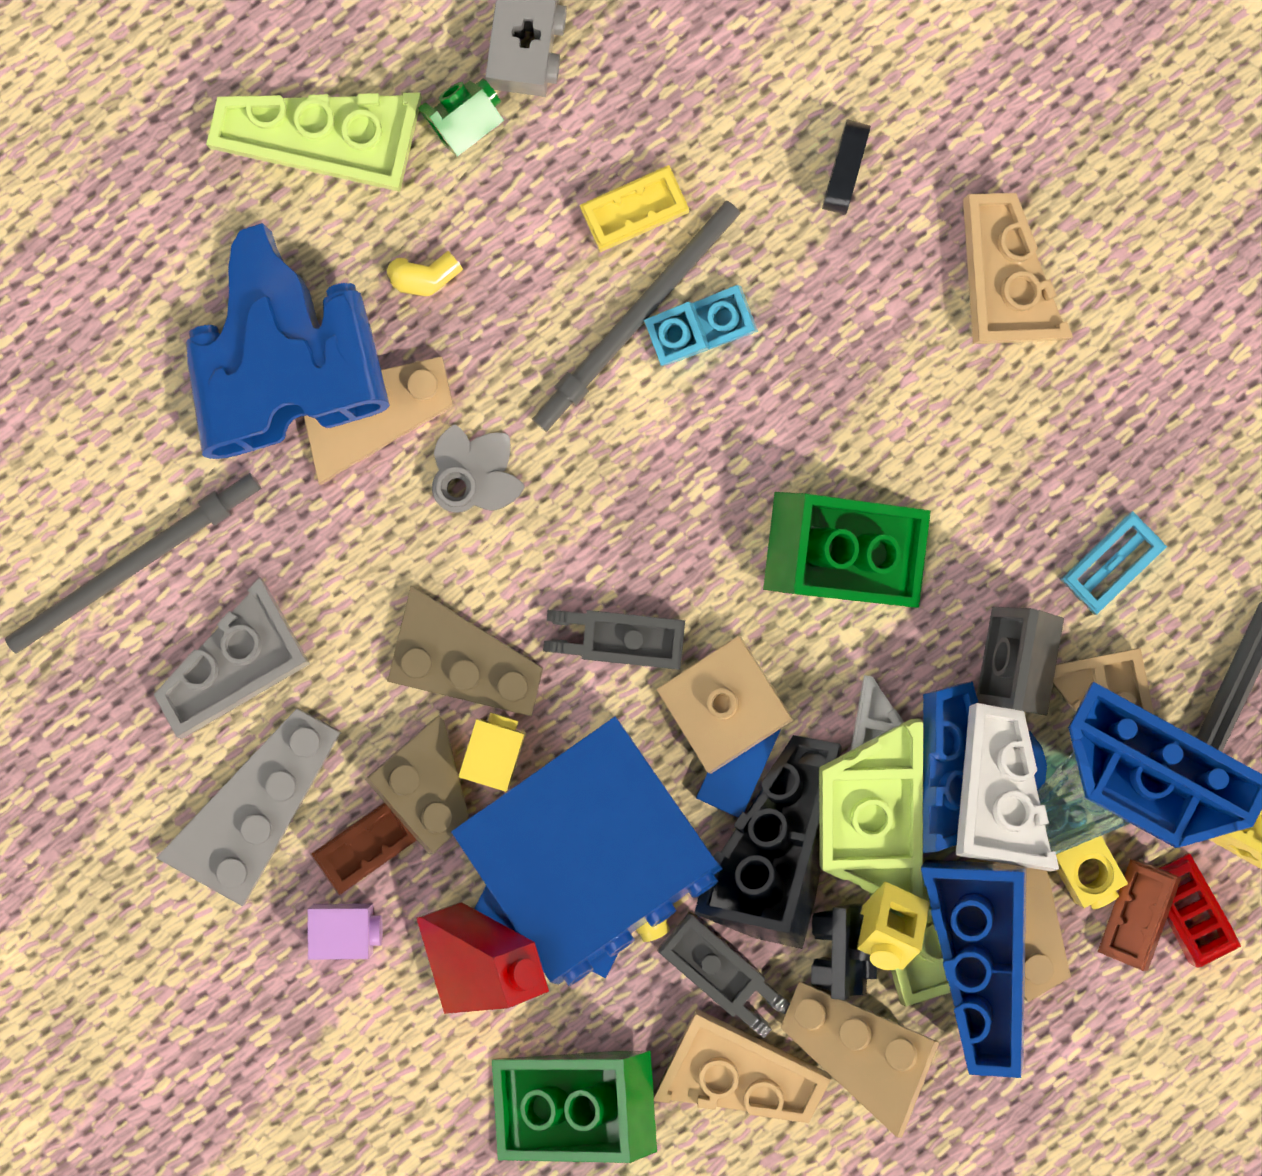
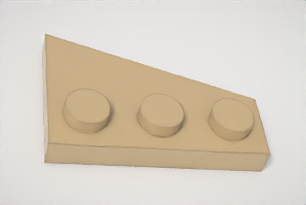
M1017 193L969 194L964 197L963 208L973 344L1042 342L1073 338L1067 321H1062L1054 297L1057 295L1050 279L1046 280L1036 255L1038 247Z
M974 858L971 859L970 861H968V862L998 863V862H992V861H986V860H980V859H974ZM1027 868L1024 998L1027 1002H1030L1071 977L1048 871Z
M799 981L781 1029L897 1138H902L939 1042L845 1000L831 999V994Z
M696 1008L654 1093V1101L670 1103L672 1100L697 1104L698 1108L716 1110V1107L747 1111L749 1115L809 1123L831 1081V1075Z

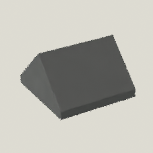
M992 607L977 690L978 703L1047 716L1064 618L1032 608Z

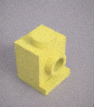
M885 881L862 906L861 914L864 917L857 949L869 954L871 963L877 968L883 970L899 968L903 970L922 950L930 902ZM891 908L904 914V916L900 917L889 910Z

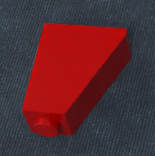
M462 902L416 918L444 1014L507 1009L549 992L534 941Z

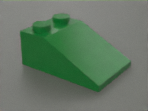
M774 492L763 590L919 608L931 510L806 493Z
M605 1051L492 1059L498 1160L632 1163L657 1152L651 1051Z

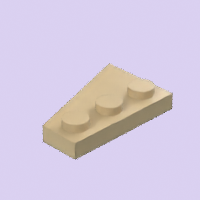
M443 357L381 370L390 404L388 409L382 413L333 428H325L315 418L304 416L319 485L324 484L339 473L374 454V452L454 406Z

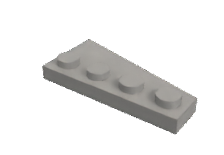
M297 708L156 858L235 903L244 906L341 732Z

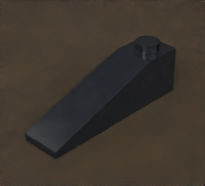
M792 736L761 783L762 790L747 813L742 812L734 824L736 829L722 851H717L713 856L722 867V870L714 875L718 882L709 890L699 895L694 912L696 915L755 939L803 949L816 900L821 871L819 767L841 756L842 746L840 744Z

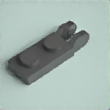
M547 610L546 621L565 626L570 624L585 625L583 645L568 643L567 640L551 639L550 641H544L543 652L580 655L583 660L680 670L685 620L587 610L586 614Z
M688 912L658 947L657 951L732 1017L736 1014L762 1037L765 1038L772 1030L760 1014L754 1013L745 1005L746 1001L755 991L761 994L776 1011H781L784 1014L787 1013L790 1003L764 981V975L691 912Z

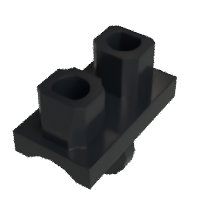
M854 903L833 907V910L817 912L812 916V934L815 939L832 941V958L821 957L814 959L811 966V984L831 991V999L847 1000L849 996L867 994V979H877V967L871 963L870 955L857 949L864 917L861 914V910L864 904Z

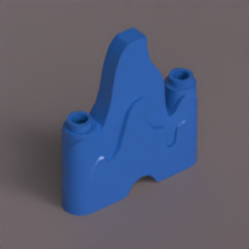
M263 223L240 230L231 245L228 266V311L222 333H219L217 326L202 325L189 331L190 338L186 341L187 364L202 455L209 459L229 458L278 444L285 439L286 431L291 422L300 416L315 418L321 426L333 428L374 416L387 410L390 404L362 295L356 291V286L352 283H339L326 290L327 297L323 300V320L320 326L311 294L304 280L283 262L276 247L272 231Z

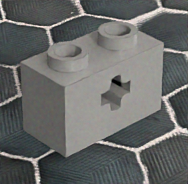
M496 0L485 75L486 81L494 90L546 97L548 83L557 84L560 54L552 53L554 35H564L567 6L559 5V0ZM525 31L534 32L535 40L531 41L529 48H521L520 40L525 37Z

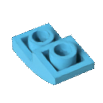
M735 285L694 303L686 302L644 320L661 366L681 361L758 332L740 285Z

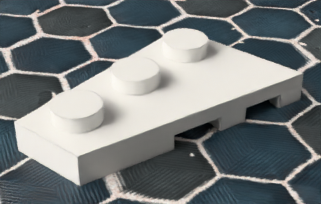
M981 703L969 706L956 855L1045 871L1059 870L1056 853L1055 851L1051 852L1045 828L1049 821L1045 805H1040L1034 778L1037 767L1024 711Z

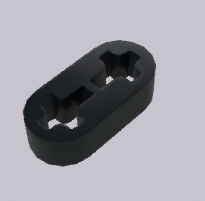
M849 119L846 120L822 209L846 215L867 144L870 125Z

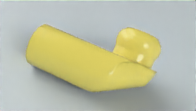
M447 251L429 266L409 263L406 258H396L388 265L387 276L392 286L401 293L426 297L437 292L458 275L463 268L454 256Z

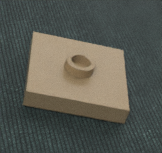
M740 636L729 641L656 689L704 768L710 774L794 721Z

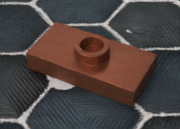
M383 802L314 850L310 855L336 893L340 895L417 840Z
M1130 859L1124 876L1128 884L1120 888L1118 892L1119 897L1113 906L1098 952L1139 970L1148 971L1182 877L1142 861Z

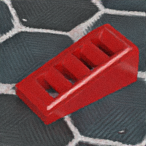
M1190 853L1159 867V869L1177 876L1188 873L1191 879L1190 882L1178 887L1167 917V921L1189 964L1199 968L1241 947L1231 924ZM1195 892L1198 893L1199 900L1179 910L1176 909L1175 902ZM1207 911L1210 918L1187 928L1184 923L1185 921ZM1214 930L1217 931L1218 938L1200 947L1194 941Z

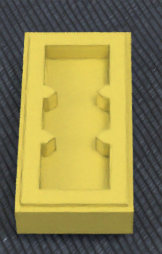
M669 165L580 204V210L600 253L689 213V207Z

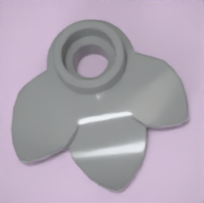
M454 424L440 436L434 450L439 471L433 479L432 493L436 502L443 509L453 513H461L471 509L473 506H477L489 511H495L511 504L521 495L525 485L518 478L504 472L508 465L511 450L509 435L506 433H488L470 442L463 430ZM454 479H461L466 484V492L461 497H452L448 493V485Z

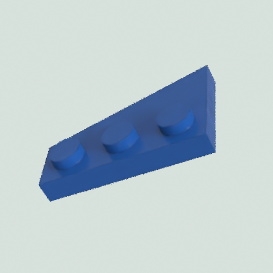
M973 681L923 694V853L937 852L957 845L969 706L978 703Z

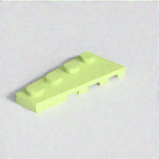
M420 92L396 96H379L378 93H367L348 97H329L328 94L308 95V97L282 98L281 95L217 97L206 145L212 150L400 192L422 96Z

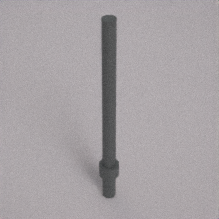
M725 201L579 367L572 374L567 372L554 386L557 390L556 393L532 418L542 430L547 432L571 404L577 406L589 392L586 387L640 328L644 320L656 310L741 214L731 202Z
M249 473L218 494L216 491H213L198 501L200 507L5 637L8 647L15 654L19 653L210 523L216 526L232 515L230 512L232 508L261 490L260 484Z

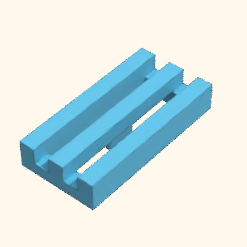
M1132 511L1060 580L1074 592V595L1094 615H1097L1167 546ZM1133 527L1137 533L1082 585L1077 579L1124 533ZM1146 540L1151 547L1095 599L1090 592Z

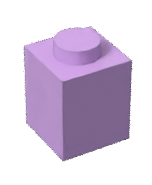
M373 903L313 904L308 908V960L369 959L374 953L373 946L382 945V916H373Z

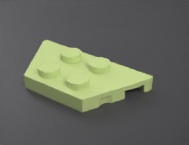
M910 719L819 767L820 867L823 871L835 877L860 885L862 889L872 894L886 881L923 898V876L921 866L923 865V722L920 719Z

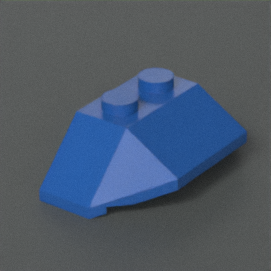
M1095 682L1090 684L1068 727L1086 799L1174 848H1180L1254 826L1262 810L1261 773Z

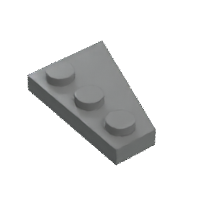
M260 577L247 590L250 593L233 612L229 611L217 624L219 627L198 650H193L155 692L154 696L176 737L183 739L310 665L280 608Z

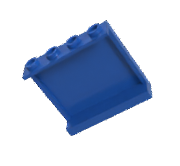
M616 716L451 831L517 933L535 942L543 972L550 983L558 985L565 980L567 985L571 986L593 971V967L590 964L591 961L604 952H607L612 957L624 950L635 941L631 934L647 922L651 927H655L676 912L673 903L688 893L693 898H696L709 890L718 882L714 875L722 870L720 864L710 853Z

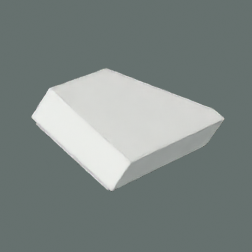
M864 675L851 750L904 723L872 676Z

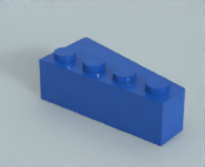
M925 860L921 866L922 876L929 896L932 919L943 956V966L953 999L954 1013L969 1075L1021 1078L1024 1060L1027 867L1004 863Z

